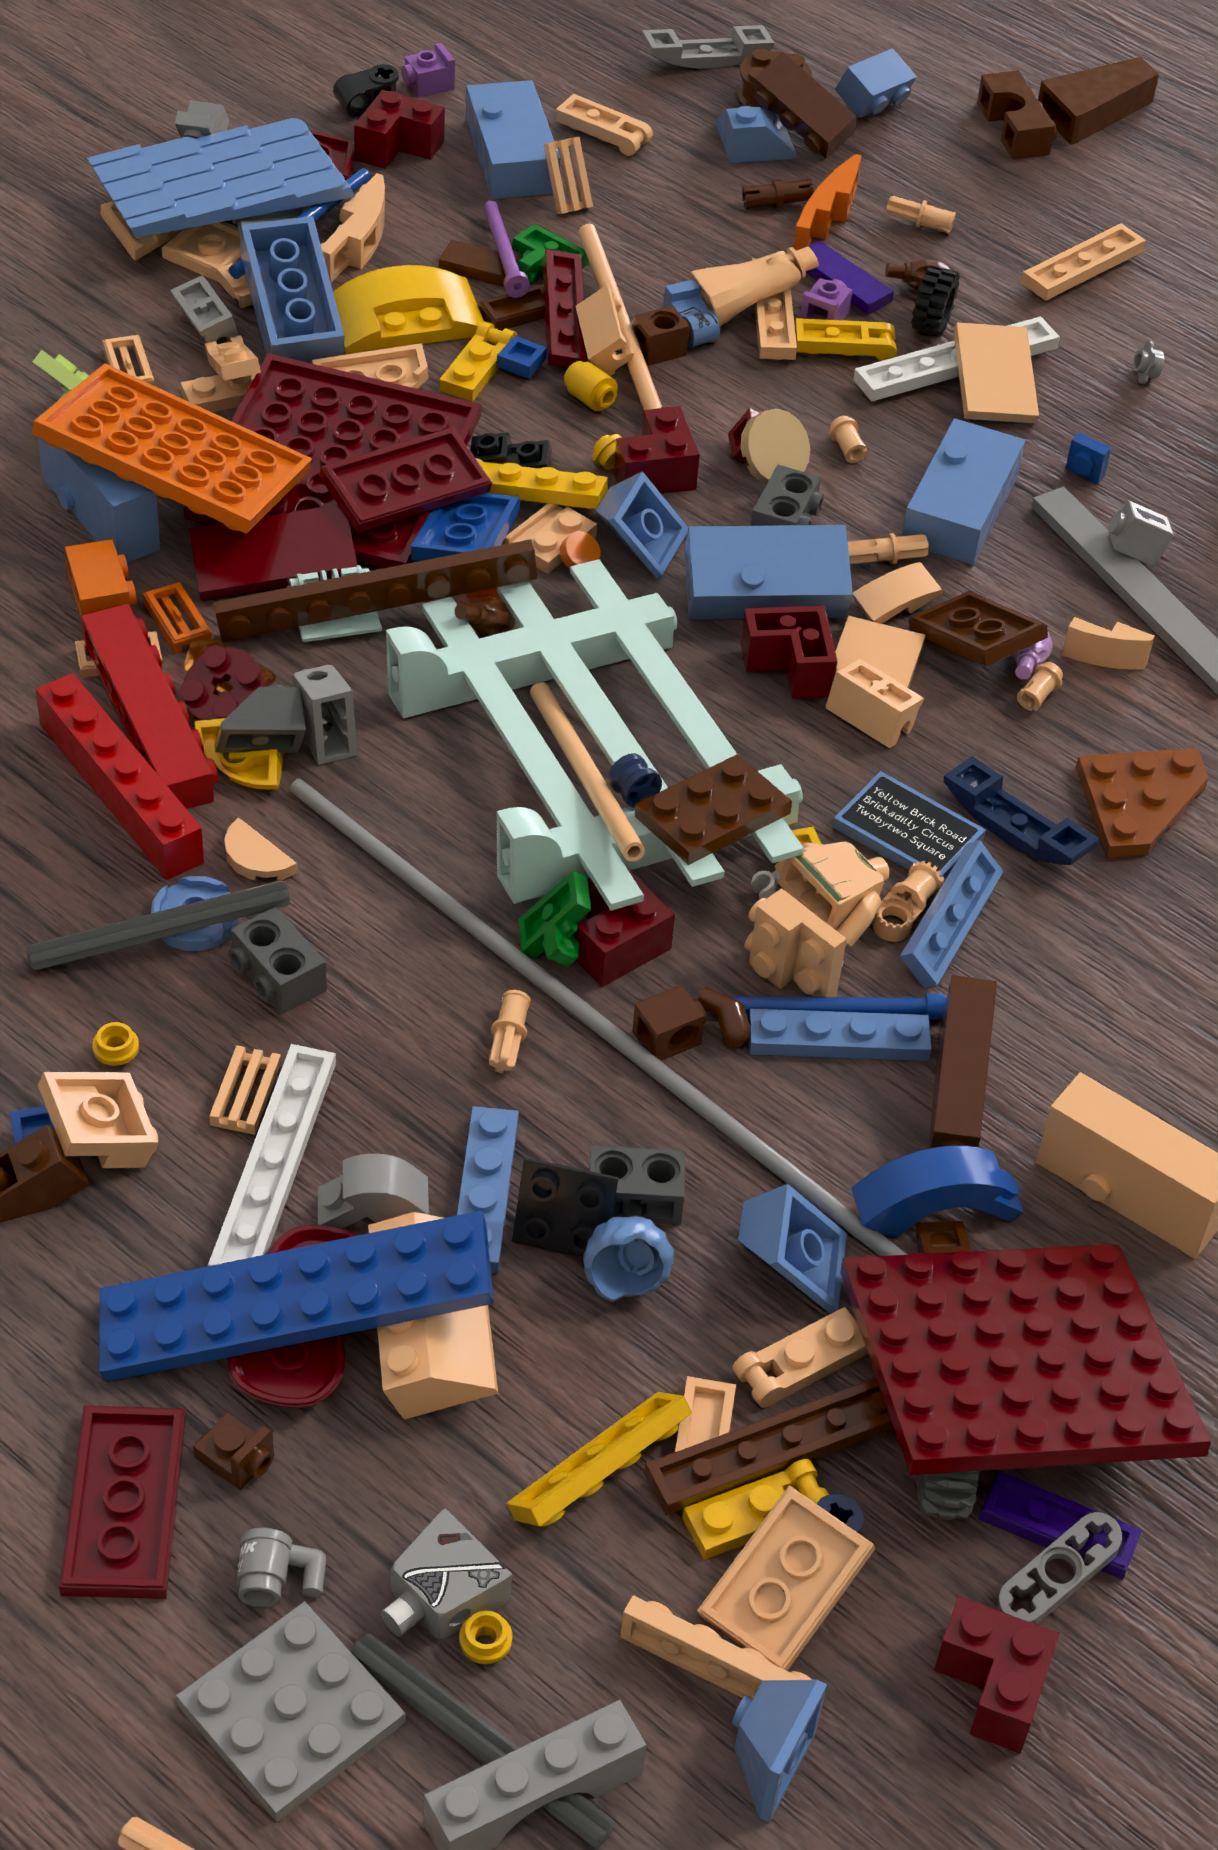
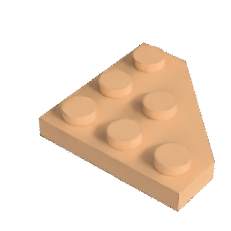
M422 343L312 360V364L416 389L429 378Z

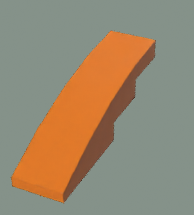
M854 154L837 167L810 197L796 225L793 245L796 251L809 246L812 238L826 240L832 220L846 223L858 185L862 155Z

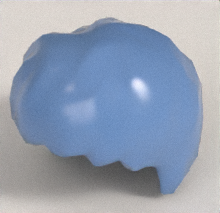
M639 1216L612 1217L607 1222L598 1225L592 1236L588 1239L583 1256L584 1272L588 1282L594 1286L596 1293L612 1303L623 1297L642 1296L648 1292L656 1291L663 1282L668 1280L673 1268L674 1250L667 1240L666 1233L657 1228L652 1220Z

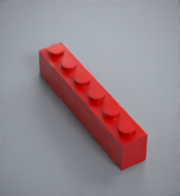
M129 603L82 615L83 640L86 644V650L91 661H94L97 673L130 742L186 809L214 802L213 784L218 783L216 766L211 758L205 759L203 755L204 746L200 733L197 729L191 730L186 705L183 701L177 702L170 673L163 674L159 651L156 645L149 646L147 642L148 633L143 619H136Z
M74 673L35 688L39 721L42 728L166 881L203 864L202 827Z

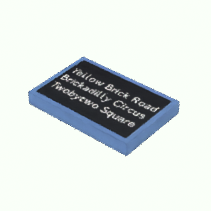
M882 771L834 817L832 826L837 831L908 871L914 863L925 861L927 864L930 862L932 863V868L934 866L938 867L936 871H940L939 877H944L945 880L966 845L978 840L982 842L986 829Z

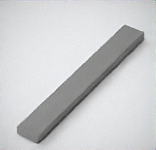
M1064 486L1034 497L1031 508L1218 695V638L1138 559L1114 550L1109 531Z

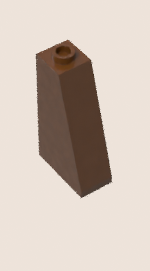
M1142 57L1042 80L1038 101L1042 102L1044 110L1050 119L1055 122L1057 131L1071 145L1152 103L1159 74Z
M951 975L938 1037L929 1149L943 1146H979L997 981Z

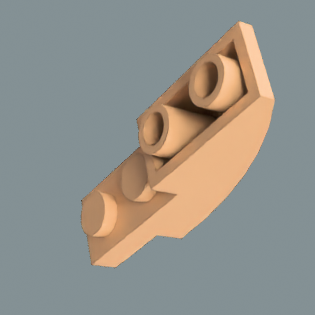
M376 173L367 184L361 186L355 197L343 204L339 214V220L342 224L337 227L335 233L325 243H321L331 283L348 265L361 270L378 247L385 222V184L381 174Z

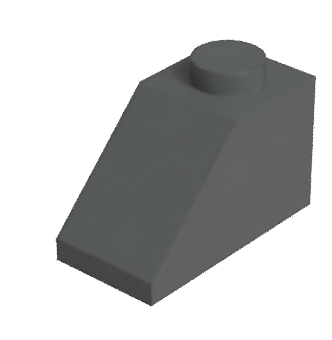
M282 685L258 687L221 722L214 745L215 752H248L277 749L278 753H298L306 732L300 687H285Z

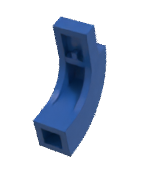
M943 1146L914 1152L879 1167L851 1188L862 1225L892 1238L898 1237L922 1218L950 1208H974L1010 1223L1024 1213L1018 1196L1019 1187L1015 1179L1008 1172L1000 1171L993 1151L979 1147Z

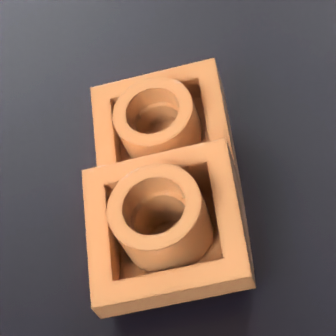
M918 562L896 569L869 582L853 592V599L869 621L883 624L904 609L909 614L913 613L943 592L922 563Z
M1074 617L1068 627L1062 656L1102 667L1142 670L1147 666L1154 635L1117 622L1113 630L1110 631Z

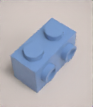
M892 48L848 66L834 90L857 117L861 118L870 113L878 114L891 104L899 105L904 102L911 94L910 88L917 76Z

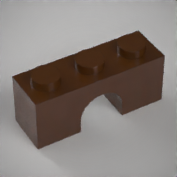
M1019 70L983 74L977 104L989 122L1004 121L1001 142L1011 158L1021 159L1050 155L1052 141L1056 139L1057 134L1055 122L1050 119L1044 110L1042 102L1038 101L1030 84L1025 81Z

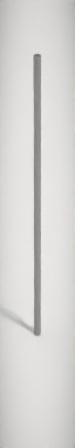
M299 778L291 784L290 792L785 1183L789 1184L878 1256L908 1255L880 1232L864 1227L861 1218L306 782Z

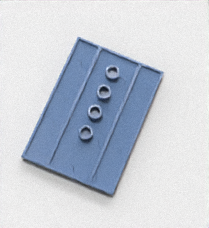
M289 118L251 129L245 125L196 139L182 137L141 148L140 144L87 158L135 238L355 197L344 176L325 153L305 122L297 118Z

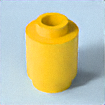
M574 362L569 366L564 375V384L568 392L592 410L602 411L614 403L618 391L616 380L592 363Z

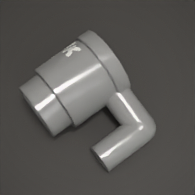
M253 1528L241 1535L236 1580L239 1586L238 1598L240 1601L254 1607H271L278 1604L281 1598V1591L286 1586L288 1565L305 1568L302 1594L309 1598L322 1596L326 1567V1555L323 1551L294 1545L289 1535L272 1528Z

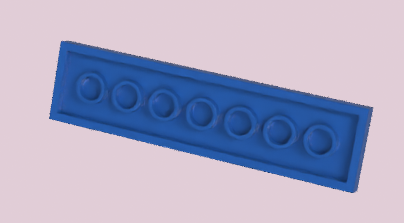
M481 1210L100 1288L99 1373L105 1382L494 1304L485 1217Z

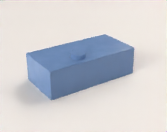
M533 80L466 85L465 121L491 199L553 194L543 144L555 141ZM556 149V154H557V159H558V164H559V169H560V160H561V158H560V155H559V153H558V150Z
M313 216L241 225L240 255L265 354L270 353L307 363H312L313 359L343 355L345 335Z
M954 418L907 506L902 536L926 535L929 543L928 552L974 566L1019 475L1026 439Z
M38 438L42 479L57 495L61 506L65 510L69 509L96 541L113 539L117 555L124 554L127 564L160 551L157 497L152 490L133 481L123 480L112 471L99 465L86 463L79 456L62 448L49 446L44 440Z
M846 525L688 527L684 558L689 620L744 619L745 608L825 605L827 618H846L853 596Z

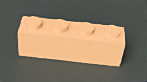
M411 1212L370 1224L368 1229L369 1233L437 1220L443 1217ZM488 1305L377 1327L383 1392L404 1420L498 1394Z

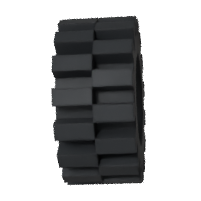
M930 265L927 268L926 275L924 274L922 279V285L919 287V294L916 297V305L912 313L911 323L913 329L938 336L943 334L955 305L954 300L957 297L960 279L959 272Z

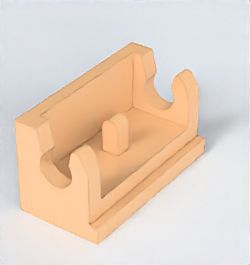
M606 285L575 307L588 360L603 372L612 376L615 374L616 369L633 358L634 353L632 348H628L622 354L616 355L615 351L620 350L626 344V339L622 336L617 316L622 306L620 300H613V289Z
M859 658L836 671L825 708L886 747L891 748L896 745L901 731L907 735L910 733L924 698Z

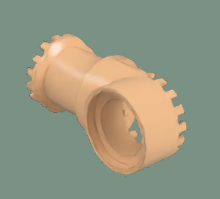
M925 861L914 863L910 867L908 877L903 882L896 883L881 901V906L873 920V930L876 935L891 942L903 941L910 935L913 922L926 908V901L931 895H937L944 883V877H939L941 873L936 871L938 867L934 866L932 868V863L928 862L926 864ZM894 915L901 918L904 923L902 925L889 924L883 917Z

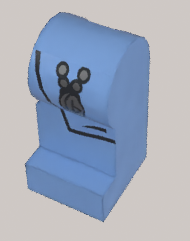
M695 279L665 286L663 308L673 305L681 317L688 321L691 337L688 340L687 346L690 348L708 342H716L720 338L718 318L712 310H709L706 303L700 297L701 287Z

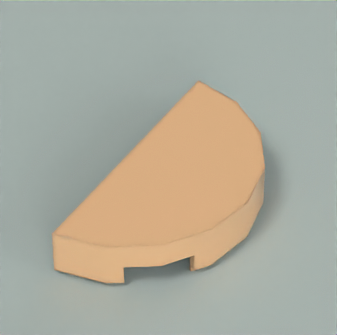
M239 817L228 827L224 838L226 858L236 873L249 880H256V876L264 878L277 876V881L297 874V863Z

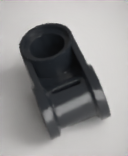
M381 64L367 70L346 74L340 77L334 84L333 94L351 118L359 119L382 90L396 92L399 72L394 66Z

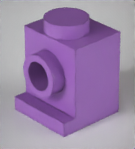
M442 43L435 44V50L420 51L418 54L405 56V65L401 68L403 81L407 86L411 87L417 97L452 90L455 87V59Z
M819 278L809 292L805 291L803 294L800 318L844 320L849 313L852 289L848 288L841 280L833 279L830 281ZM819 308L828 311L827 318L815 313Z

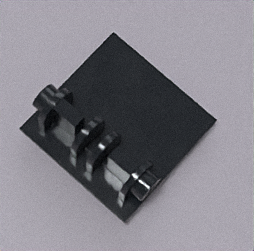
M525 1157L512 1242L583 1257L588 1239L592 1236L595 1228L613 1217L619 1177Z

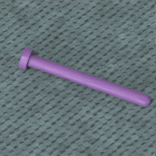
M489 200L484 204V211L506 274L503 282L505 291L511 297H522L530 288L528 277L519 270L497 203Z

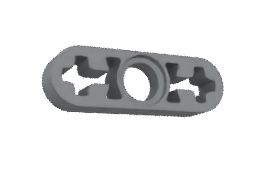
M1100 1512L1090 1513L1082 1517L1003 1585L997 1602V1610L1031 1623L1039 1624L1116 1557L1122 1541V1531L1119 1524L1111 1516ZM1090 1529L1094 1534H1099L1102 1531L1107 1533L1108 1537L1105 1543L1107 1548L1096 1544L1086 1552L1083 1560L1078 1551L1087 1543L1089 1537L1088 1530ZM1053 1559L1066 1560L1074 1569V1578L1064 1584L1055 1583L1046 1575L1045 1565ZM1031 1576H1034L1035 1579H1036V1581H1034V1580L1031 1579L1030 1577H1031ZM1035 1582H1037L1041 1591L1034 1596L1031 1602V1613H1028L1023 1608L1014 1612L1011 1609L1013 1602L1012 1594L1019 1598H1024L1034 1589Z

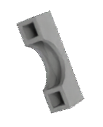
M618 1700L424 1794L423 1824L437 1850H491L497 1847L505 1835L524 1817L555 1799L574 1793H588L596 1798L642 1775L647 1744L621 1700Z

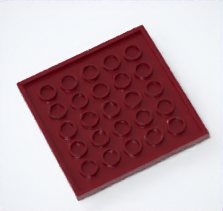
M267 353L260 366L261 373H257L231 421L312 458L309 472L265 515L269 516L337 505V502L319 477L321 466L451 427L455 428L464 443L468 445L482 415V409L479 403ZM184 506V515L187 520L207 525L222 523L207 515L194 513L187 506ZM432 510L359 533L356 532L349 522L357 562L380 568L412 563L411 545Z
M1119 1244L1071 1247L1052 1246L1049 1248L972 1252L958 1251L954 1254L913 1253L910 1255H869L842 1258L840 1274L910 1475L1208 1456L1211 1439Z

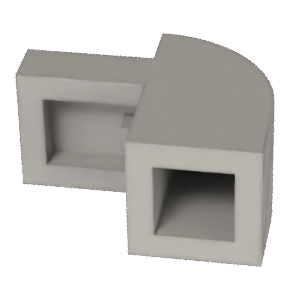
M192 100L189 101L187 112L177 111L175 126L181 138L191 137L196 139L226 131L229 124V117L223 105Z
M361 1154L344 1159L343 1175L318 1187V1225L343 1229L365 1217L377 1223L411 1212L429 1215L428 1176L407 1161L395 1156Z

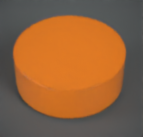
M584 531L573 532L560 545L561 559L569 569L570 566L598 560L601 556L600 546L596 539Z

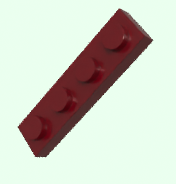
M546 249L543 256L548 364L569 368L574 362H587V352L575 307L584 300L581 255Z

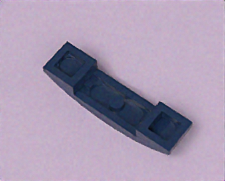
M973 756L944 775L943 782L977 821L1004 842L1027 855L1054 864L1072 865L1099 845L1100 839L1069 818L1064 819L1059 824H1055L1003 790V776Z

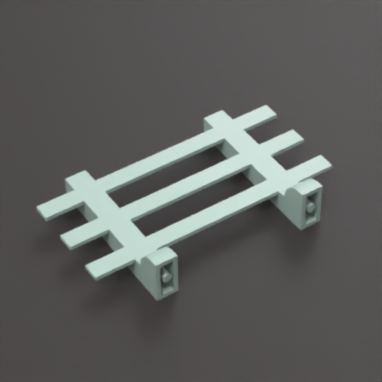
M598 559L570 566V574L595 609L554 619L529 581L497 587V593L520 626L518 629L479 639L467 620L458 619L455 616L454 610L457 604L451 596L422 604L423 613L445 648L436 649L428 635L417 628L396 627L386 630L388 694L402 718L478 699L558 826L549 829L542 817L534 810L528 808L513 807L497 811V877L513 904L546 895L573 870L587 876V878H591L611 911L644 901V894L626 866L633 870L673 858L692 887L724 878L725 871L713 853L687 865L635 817V808L632 807L623 808L622 810L644 845L645 853L638 861L631 862L626 860L601 816L593 817L512 691L513 689L555 679L612 766L622 756L636 753L646 761L648 768L656 771L589 671V669L630 659L706 769L736 755L737 753L664 651L673 647V633L677 629V617L673 608L668 607L658 593L628 600ZM782 764L758 770L760 774L792 800L791 814L746 837L751 835L754 837L772 864L793 858L794 856L803 855L804 847L788 826L798 821L799 804L803 800L799 782L789 776ZM663 779L660 792L668 788Z

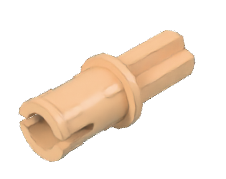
M891 196L886 206L887 214L915 222L916 228H919L921 225L946 234H950L956 212L928 205L925 200L920 204Z
M508 990L503 994L498 1020L491 1027L494 1039L489 1056V1065L495 1067V1071L498 1073H503L504 1070L512 1071L515 1068L520 1043L524 1042L527 1037L525 1020L531 999L525 992L520 990Z

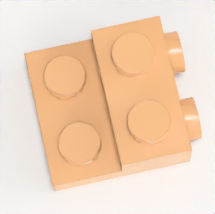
M782 888L767 899L762 898L758 900L748 915V918L754 923V930L747 937L744 947L750 952L749 965L753 967L759 976L767 978L779 989L793 980L804 993L813 997H837L847 939Z
M43 1073L38 1083V1088L65 1156H98L102 1168H145L152 1154L157 1150L158 1134L150 1123L144 1108L143 1097L137 1091L130 1073Z

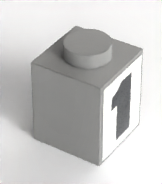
M1129 500L1122 511H1117L1113 515L1108 528L1114 550L1154 567L1174 537L1168 517Z

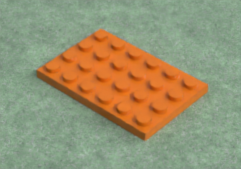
M106 363L36 418L31 431L32 435L44 440L49 446L71 452L79 456L86 463L99 465L116 473L123 480L140 484L152 490L157 496L170 498L187 506L194 513L207 515L222 522L227 528L241 531L245 534L309 472L312 458Z

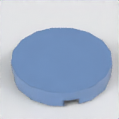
M206 876L184 877L178 879V884L168 888L167 884L158 891L152 901L151 913L230 893L229 887L222 881ZM239 919L161 938V940L168 946L183 951H205L218 947L230 939L231 929L239 925Z

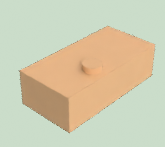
M1080 1072L1050 1107L1035 1163L1082 1190L1091 1199L1100 1201L1196 1259L1218 1231V1153Z

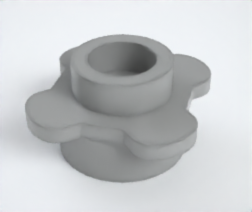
M1146 341L1143 350H1138L1133 359V370L1138 373V382L1140 384H1145L1148 378H1158L1164 366V353L1153 349V341Z

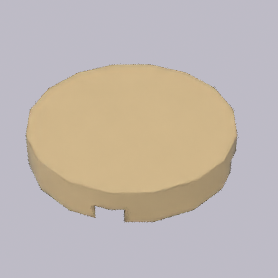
M776 408L760 412L747 422L742 432L741 452L750 465L747 466L750 473L763 484H767L777 465L804 472L809 463L810 443L807 432L800 420L790 412Z

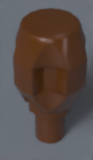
M920 259L910 263L905 262L904 265L887 263L885 277L902 279V282L907 283V285L918 291L920 285H922L924 274L926 275V270L930 265L948 270L950 268L938 260Z
M485 598L470 605L459 603L454 610V614L458 619L467 620L483 636L511 631L515 625V619L503 601L492 598Z

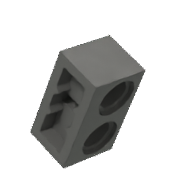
M777 465L752 510L751 526L811 525L812 515H819L824 501V494L819 493L821 477Z
M277 906L231 929L232 949L229 950V956L232 964L239 973L245 972L254 982L255 989L261 999L265 1002L270 1001L281 1014L327 991L326 961Z
M591 1145L589 1171L619 1177L613 1217L639 1216L650 1219L653 1223L681 1225L685 1196V1151L669 1150L666 1148L646 1149L622 1147L619 1145Z

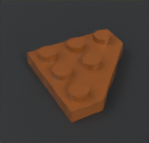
M1198 748L1085 755L1078 757L1076 765L1107 858L1148 855L1156 846L1160 836L1166 830L1169 831L1185 813L1188 804L1195 797L1198 798L1206 789L1209 779Z

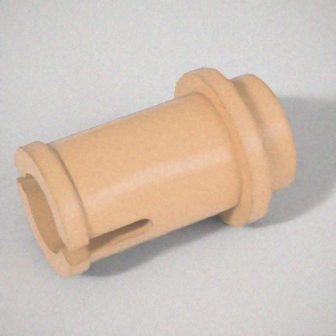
M840 416L834 419L829 431L831 439L839 444L847 462H860L866 457L868 450L858 434L857 422L848 416Z
M1052 662L1038 664L1033 669V677L1017 693V700L1023 708L1029 711L1033 709L1037 711L1047 696L1062 686L1063 672L1059 666Z

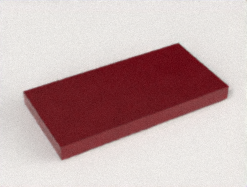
M454 427L321 466L319 477L357 533L490 492L492 481Z
M338 504L264 516L247 534L231 530L223 523L189 528L201 600L289 586V579L296 578V574L317 572L320 581V571L325 570L328 580L332 579V569L336 568L339 577H341V569L357 566L349 520Z
M83 1406L59 1585L61 1596L167 1599L186 1424L185 1408Z

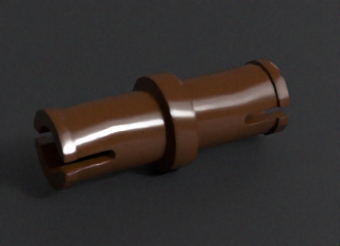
M778 179L773 180L772 184L743 186L742 201H746L743 203L745 209L774 205L775 208H782L786 203L808 201L814 193V188L810 187L813 184L812 180L806 179L782 183Z

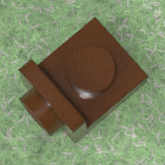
M227 1412L193 1446L194 1457L241 1490L253 1477H261L271 1466L274 1459L273 1431L263 1425L255 1432Z

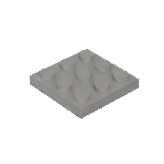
M305 1601L176 1695L177 1706L276 1822L280 1821L406 1723V1713Z

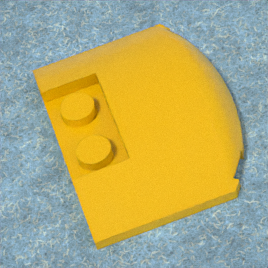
M402 265L381 268L357 276L333 292L345 335V354L420 343L427 344L472 338L476 334L479 323L484 321L467 278L436 267Z

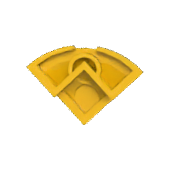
M225 718L195 721V729L199 731L202 738L205 758H211L215 766L226 774L229 780L255 789H279L283 753H278L277 749L248 752H215V741L220 724Z

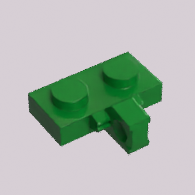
M536 224L513 237L512 250L522 255V259L519 260V270L527 275L529 283L540 278L543 272V256L546 249L581 255L582 269L589 265L585 249Z
M573 870L518 919L522 953L536 959L541 953L546 951L547 959L563 964L566 968L578 959L579 942L573 934L577 931L578 926L576 923L581 921L591 911L587 876Z

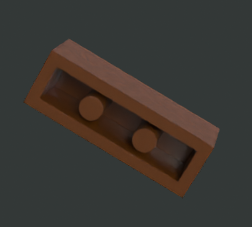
M784 52L775 58L755 78L754 96L759 105L764 109H771L779 116L782 125L789 131L794 130L797 132L811 151L819 152L827 159L854 133L857 116Z

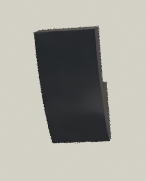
M509 432L472 436L470 451L476 459H480L483 462L496 464L516 463L521 467L538 469L551 466L552 449L549 440L525 441L512 444Z

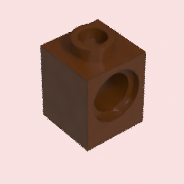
M673 305L634 315L633 330L647 366L686 356L688 340L691 337L690 325L685 318L681 317Z
M680 985L635 1003L632 1033L642 1047L662 1061L701 1045L706 1014L702 1004L697 999H692L685 988Z

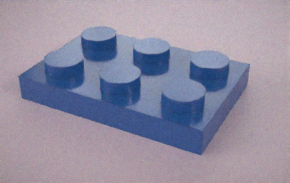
M483 493L433 509L411 545V559L424 561L501 545L520 511V497Z

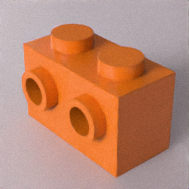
M113 539L65 547L68 579L81 623L82 615L128 603L129 605L137 604L134 583L132 580H125V578L129 577L125 555H117Z

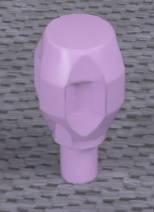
M1049 632L1048 638L1013 654L1017 662L1015 674L1018 678L1028 679L1033 669L1050 656L1053 642Z

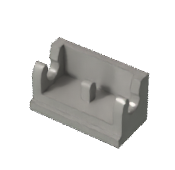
M203 275L170 290L172 297L179 305L183 314L187 316L199 335L204 337L205 343L217 341L221 337H226V341L230 342V337L239 336L232 314Z

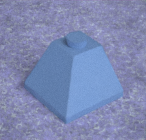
M741 106L739 108L726 109L716 118V127L730 163L796 158V152L788 131L780 122L779 116L774 112L761 107Z
M643 472L610 487L595 510L656 579L664 574L688 532V526Z
M789 1184L744 1201L738 1240L828 1313L832 1314L839 1309L842 1284L840 1271L842 1258H845L847 1233Z
M819 1680L762 1681L754 1698L747 1695L743 1697L733 1717L732 1725L738 1728L734 1750L759 1819L770 1823L816 1735L827 1684Z

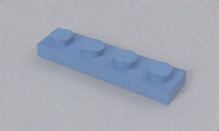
M981 840L966 845L900 955V958L923 988L938 985L1004 872Z
M750 1008L749 1012L750 1055L929 1061L931 1039L928 1015Z
M473 1106L457 1215L482 1210L487 1225L491 1273L498 1274L519 1111Z

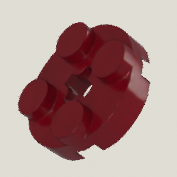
M214 645L207 648L203 656L198 658L189 668L180 688V694L197 721L222 719L231 714L258 687H266V685L264 684L261 667L249 653L237 648H223L222 646ZM229 681L233 687L229 693L223 691L219 696L216 695L217 687L221 683Z

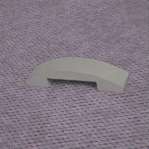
M764 25L733 26L731 38L679 40L673 29L642 30L641 34L649 51L655 57L673 65L697 69H711L740 64L754 50L766 49L770 51L774 47V41Z

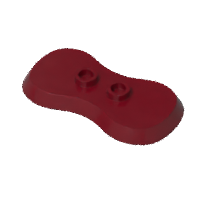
M327 1225L298 1226L283 1234L273 1244L269 1254L358 1236V1234ZM344 1334L228 1357L230 1378L238 1389L257 1400L281 1407H309L330 1395L342 1379L345 1367Z

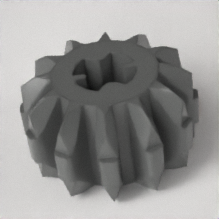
M979 1471L918 1475L916 1482L918 1485L917 1500L922 1514L944 1520L967 1518L972 1512L973 1504L976 1502L977 1487H979Z

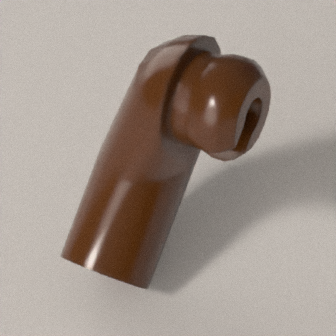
M707 987L703 988L698 1001L702 1004L704 1011L718 1017L724 1043L734 1049L743 1047L750 1035V1025L744 1005L734 998Z

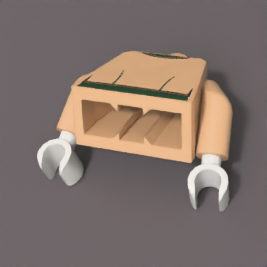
M845 841L826 845L806 842L801 844L804 847L803 855L778 862L774 865L776 870L772 873L769 871H759L753 876L751 885L754 892L759 893L760 899H767L777 892L779 884L787 893L847 939L846 946L848 944L852 947L870 926L881 906L879 896L884 882L889 878V867L881 857L867 860L851 843Z

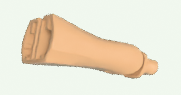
M809 246L797 251L790 247L787 249V254L785 251H779L745 263L691 271L690 280L695 279L701 287L700 297L706 303L709 310L716 314L721 327L756 302L796 286L800 280L806 277V271L818 267L819 263Z

